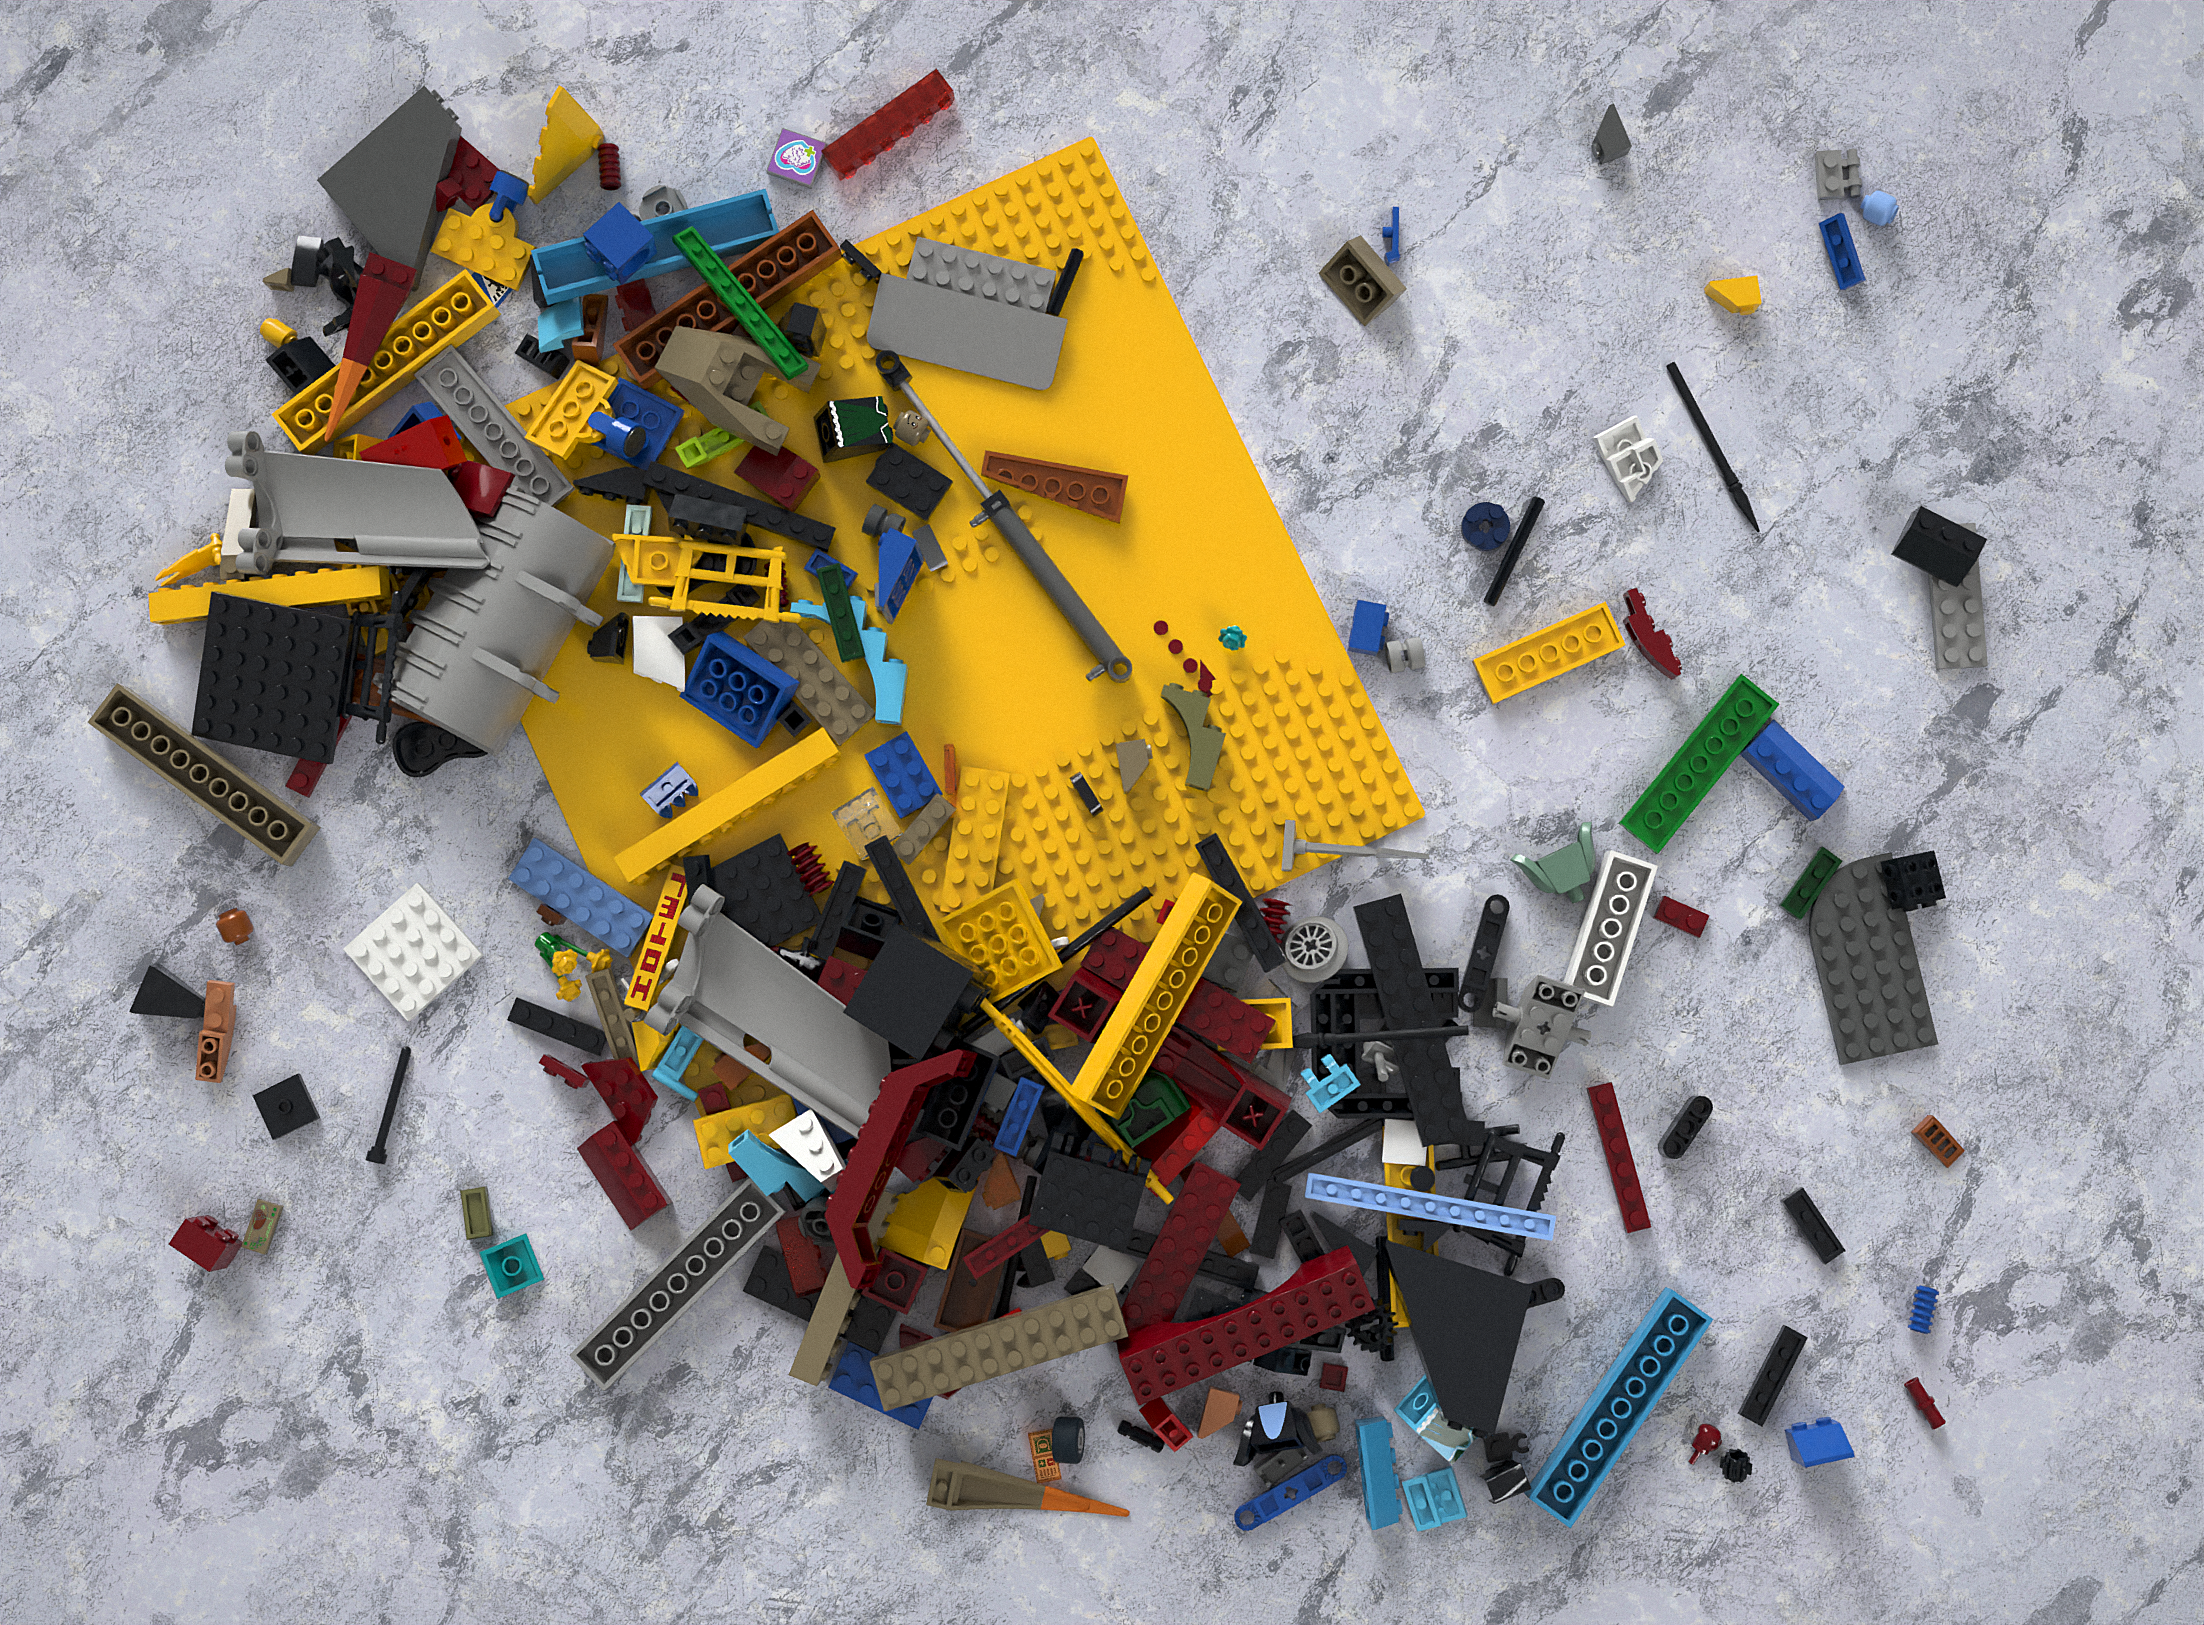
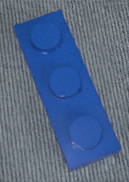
M1838 213L1820 222L1819 226L1840 290L1849 289L1866 281L1844 213Z
M1021 1076L994 1142V1148L1014 1156L1017 1155L1044 1085Z

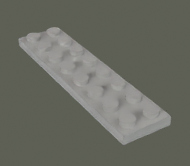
M451 344L414 374L492 467L516 475L511 483L512 485L523 489L527 495L553 508L575 490L541 448L529 443L524 438L527 432Z

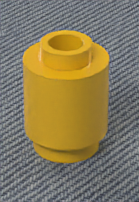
M268 318L260 327V334L263 335V338L277 348L298 340L297 332L278 319Z

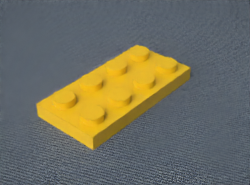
M786 1093L692 1120L704 1169L735 1161L728 1153V1144L747 1129L774 1150L781 1148L769 1134L796 1118L791 1096Z

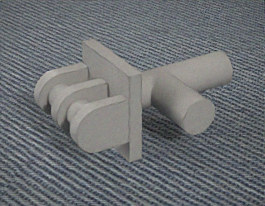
M1379 1041L1364 1042L1363 1048L1365 1053L1361 1056V1059L1376 1066L1379 1080L1382 1082L1387 1081L1388 1073L1396 1076L1399 1072V1067L1388 1062L1395 1054L1394 1049Z

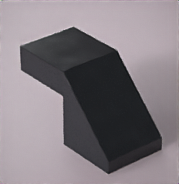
M791 700L783 714L777 719L794 738L812 722L793 700Z

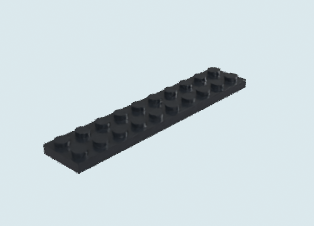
M1401 893L1354 906L1353 911L1388 1031L1440 1027ZM1443 1037L1391 1040L1421 1146L1427 1147L1470 1135L1471 1131Z

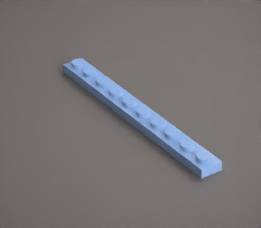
M1308 1172L1304 1194L1305 1198L1550 1241L1553 1240L1556 1216L1310 1172Z

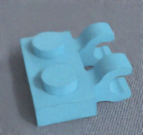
M1329 1053L1320 1059L1331 1073L1319 1082L1310 1068L1300 1073L1310 1087L1304 1093L1318 1113L1323 1112L1361 1085L1347 1064L1339 1067Z

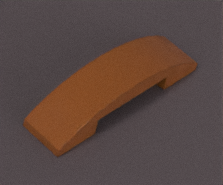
M1194 1163L1179 1173L1184 1183ZM1228 1209L1215 1235L1227 1255L1233 1257L1251 1245L1230 1209Z

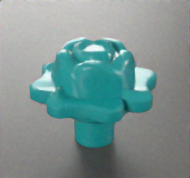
M1234 625L1220 630L1221 635L1218 640L1223 642L1225 648L1238 650L1239 647H1245L1247 636L1243 634L1240 627Z

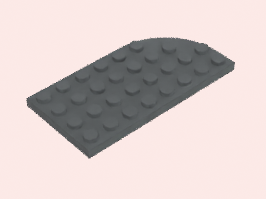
M1891 852L1859 859L1838 869L1811 907L1809 938L1840 1065L1938 1045L1906 912L1903 913L1902 908L1892 910L1880 862L1893 859Z

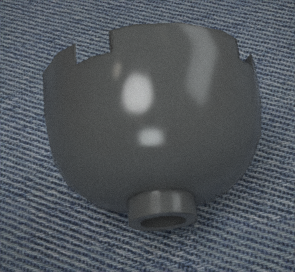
M825 1195L816 1197L805 1205L798 1219V1228L805 1238L809 1236L814 1240L813 1244L831 1247L835 1246L825 1218L827 1210L825 1206L829 1196Z

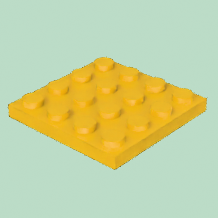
M1018 878L936 921L949 948L990 972L984 983L993 988L988 998L991 1004L1063 967Z

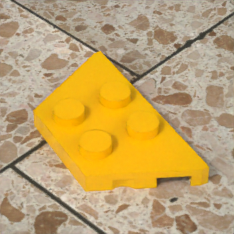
M612 534L633 585L675 587L677 577H674L677 572L682 550L679 548L678 543L680 540H684V538ZM693 539V541L708 542V540ZM693 551L691 568L694 569L704 552Z

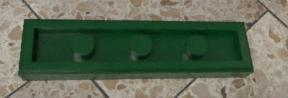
M840 563L816 569L842 664L866 657Z

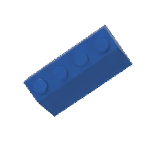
M1774 719L1740 753L1751 766L1810 822L1819 819L1832 806L1845 788Z

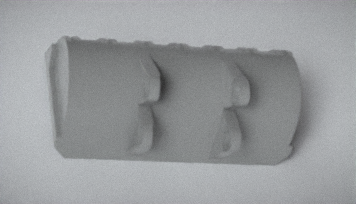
M512 484L507 489L493 517H472L484 542L480 543V547L490 558V563L484 569L448 568L442 579L431 577L427 587L434 592L424 611L412 610L408 618L416 625L406 643L400 641L396 643L397 650L395 655L398 657L393 663L395 668L392 672L394 677L391 681L393 686L390 690L391 701L495 757L507 744L534 694L553 704L557 702L560 696L558 695L559 692L542 683V680L576 621L595 628L600 626L604 617L585 607L609 565L616 547L613 541L589 529L552 506L527 495L523 489ZM376 673L372 679V682L379 688L377 691L379 694L382 693L384 676L382 673Z

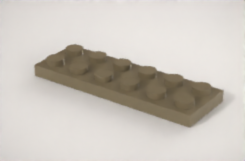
M779 605V613L786 612V611ZM762 620L743 637L761 657L800 682L794 695L840 746L876 715L871 706L796 623L783 622L779 620V623H772Z

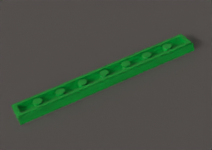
M693 226L672 236V242L788 381L808 370V363Z

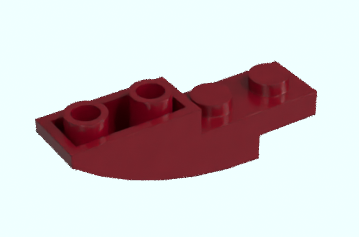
M1637 587L1628 590L1623 594V598L1630 616H1627L1623 623L1629 636L1651 665L1671 680L1681 675L1682 665L1677 656L1674 657L1672 652L1673 643L1669 634H1665L1664 629L1654 632L1655 623L1652 616L1647 615L1645 610L1646 600L1644 595L1638 592Z

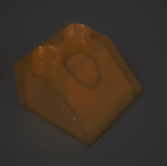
M1004 1151L997 1154L984 1185L985 1191L981 1193L986 1206H992L993 1211L1023 1197Z

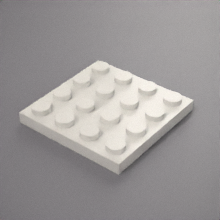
M416 883L344 948V951L407 1021L414 1019L484 955L420 883Z

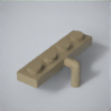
M611 967L586 975L585 978L614 1060L631 1057L635 1064L639 1063L630 1021L641 1015L642 1010L633 1007L625 1010Z

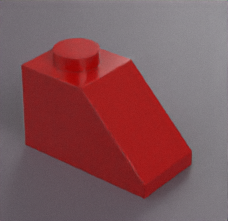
M1162 1397L1147 1402L1139 1409L1152 1430L1174 1452L1194 1437Z

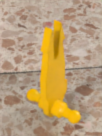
M213 533L210 537V544L199 550L191 551L167 569L164 568L155 577V581L177 572L161 583V587L177 583V580L195 574L210 565L213 567L220 565L223 543L220 540V535Z

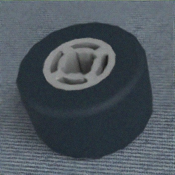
M1080 1417L1056 1418L1052 1431V1456L1054 1461L1067 1464L1080 1463L1085 1445L1083 1420Z

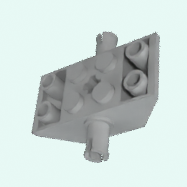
M1538 974L1525 987L1517 1008L1497 1001L1495 1004L1497 1009L1493 1008L1492 1016L1511 1022L1506 1035L1502 1064L1549 1080L1566 1040L1587 1046L1589 1042L1586 1039L1590 1040L1591 1031L1571 1026L1584 996L1585 989Z

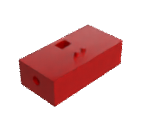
M448 415L426 420L359 452L362 461L442 469L443 472L467 462Z

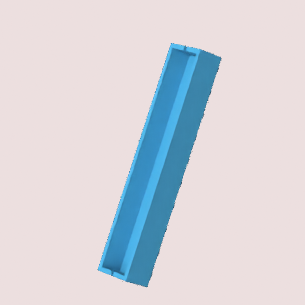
M766 189L640 221L654 236L657 253L622 285L692 267L691 263L672 242V236L691 226L696 229L720 259L752 251L779 233ZM584 237L531 250L548 305L621 286L617 280L612 281L605 274V268L599 262L595 264L586 254L588 250L584 246Z

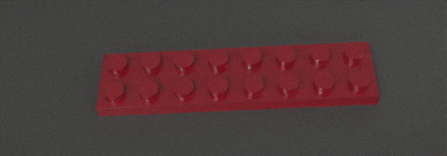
M1111 927L1094 940L1080 965L1126 991L1150 948L1118 929ZM1201 977L1175 1020L1252 1064L1276 1020Z
M1196 1160L1121 1307L1128 1335L1161 1321L1171 1322L1241 1182Z

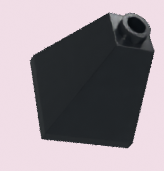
M156 963L149 965L129 1012L133 1014L192 1019L199 1018V1016L203 1018L206 998L163 965Z

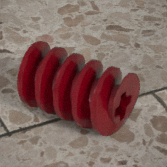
M806 842L788 851L787 855L789 857L795 856L791 864L799 865L795 872L796 874H803L799 881L801 883H808L803 889L805 892L812 891L808 896L812 897L827 890L835 881H826V878L831 873L830 871L822 872L826 863L817 862L822 857V854H813L818 846L809 845V842Z
M1263 898L1262 903L1268 907L1260 908V912L1265 916L1264 919L1277 943H1282L1283 941L1277 937V934H1285L1286 931L1280 928V925H1286L1288 921L1282 917L1283 915H1291V912L1285 909V907L1293 905L1272 898Z

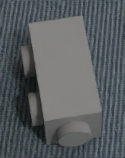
M1014 1018L1010 1019L1023 1034L1028 1033L1021 1020L1016 1022ZM998 1028L993 1029L971 1043V1045L998 1056L1015 1047Z

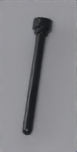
M408 1046L401 1049L375 1146L368 1150L366 1161L384 1165L386 1163L388 1155L386 1154L387 1149L384 1148L411 1054V1048Z

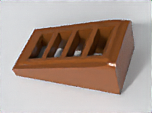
M1927 1115L1911 1131L1946 1168H1949L1965 1151L1933 1115ZM1933 1127L1935 1130L1927 1137L1925 1133ZM1940 1134L1941 1137L1933 1144L1931 1141ZM1946 1140L1948 1144L1939 1151L1937 1148ZM1953 1147L1955 1151L1946 1159L1944 1154Z

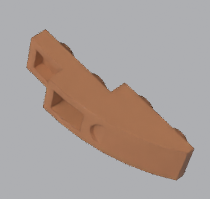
M216 980L207 981L203 1030L199 1032L195 1080L214 1083L222 1082L230 1053L237 1005H233L235 983Z

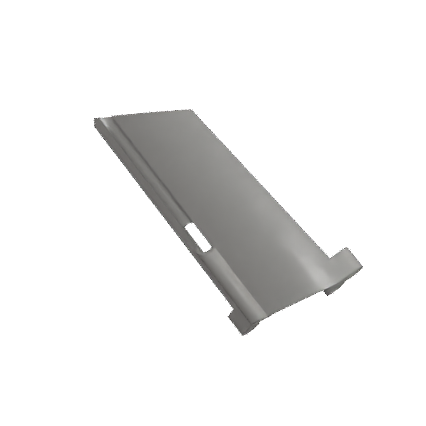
M232 431L228 435V448L233 453L225 461L226 473L231 477H239L253 482L258 508V528H243L238 534V543L243 552L237 555L235 563L238 572L241 574H266L274 562L484 569L490 563V558L480 547V543L484 542L476 524L442 469L265 451L261 437L255 431ZM334 539H355L359 552H337Z
M702 884L694 893L691 904L685 908L677 922L678 925L689 931L674 977L661 991L658 1002L649 1010L644 1023L664 1036H667L680 1023L858 1140V1131L867 1122L870 1115L868 1113L869 1107L874 1100H877L880 1093L879 1085L882 1079L892 1072L889 1041L844 1014L843 1011L846 1006L720 913L725 898ZM746 1033L770 1048L771 1062L769 1064L764 1063L744 1049L743 1038Z

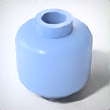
M1879 190L1873 192L1871 196L1866 195L1860 206L1863 209V218L1878 226H1884L1887 223L1891 224L1899 210V206L1896 205V198Z

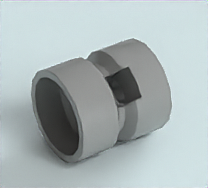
M1419 636L1407 638L1404 643H1401L1399 640L1385 642V656L1390 673L1402 672L1406 667H1409L1411 670L1425 667L1424 649ZM1404 650L1405 660H1402L1400 651Z

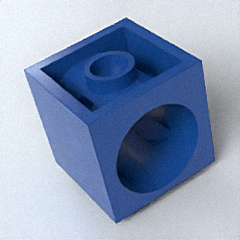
M620 202L614 205L583 233L584 246L588 250L586 253L595 264L599 262L605 268V274L612 281L617 280L621 285L657 253L654 236Z

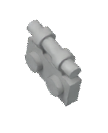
M1857 149L1847 150V159H1841V150L1817 151L1814 157L1818 200L1842 199L1844 197V190H1850L1851 198L1860 197L1862 179L1859 178L1858 167H1860V158L1857 157ZM1842 169H1848V180H1843Z

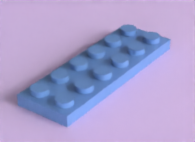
M535 837L508 878L627 958H631L648 931L654 914Z

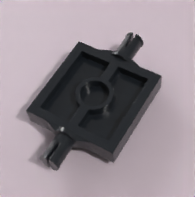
M805 937L800 950H791L779 946L778 956L813 982L818 983L826 961L813 957L810 954L815 940Z

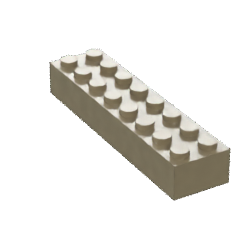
M886 1187L868 1225L876 1257L880 1246L876 1245L878 1239L885 1236L890 1224L886 1221L888 1214L892 1215L899 1202V1199L895 1198L897 1192ZM838 1252L789 1372V1376L816 1387L821 1381L825 1382L828 1379L833 1368V1364L829 1363L831 1357L835 1358L843 1342L839 1337L841 1333L844 1334L848 1330L852 1317L848 1316L849 1312L857 1307L861 1297V1293L858 1292L859 1289L856 1290L850 1287Z

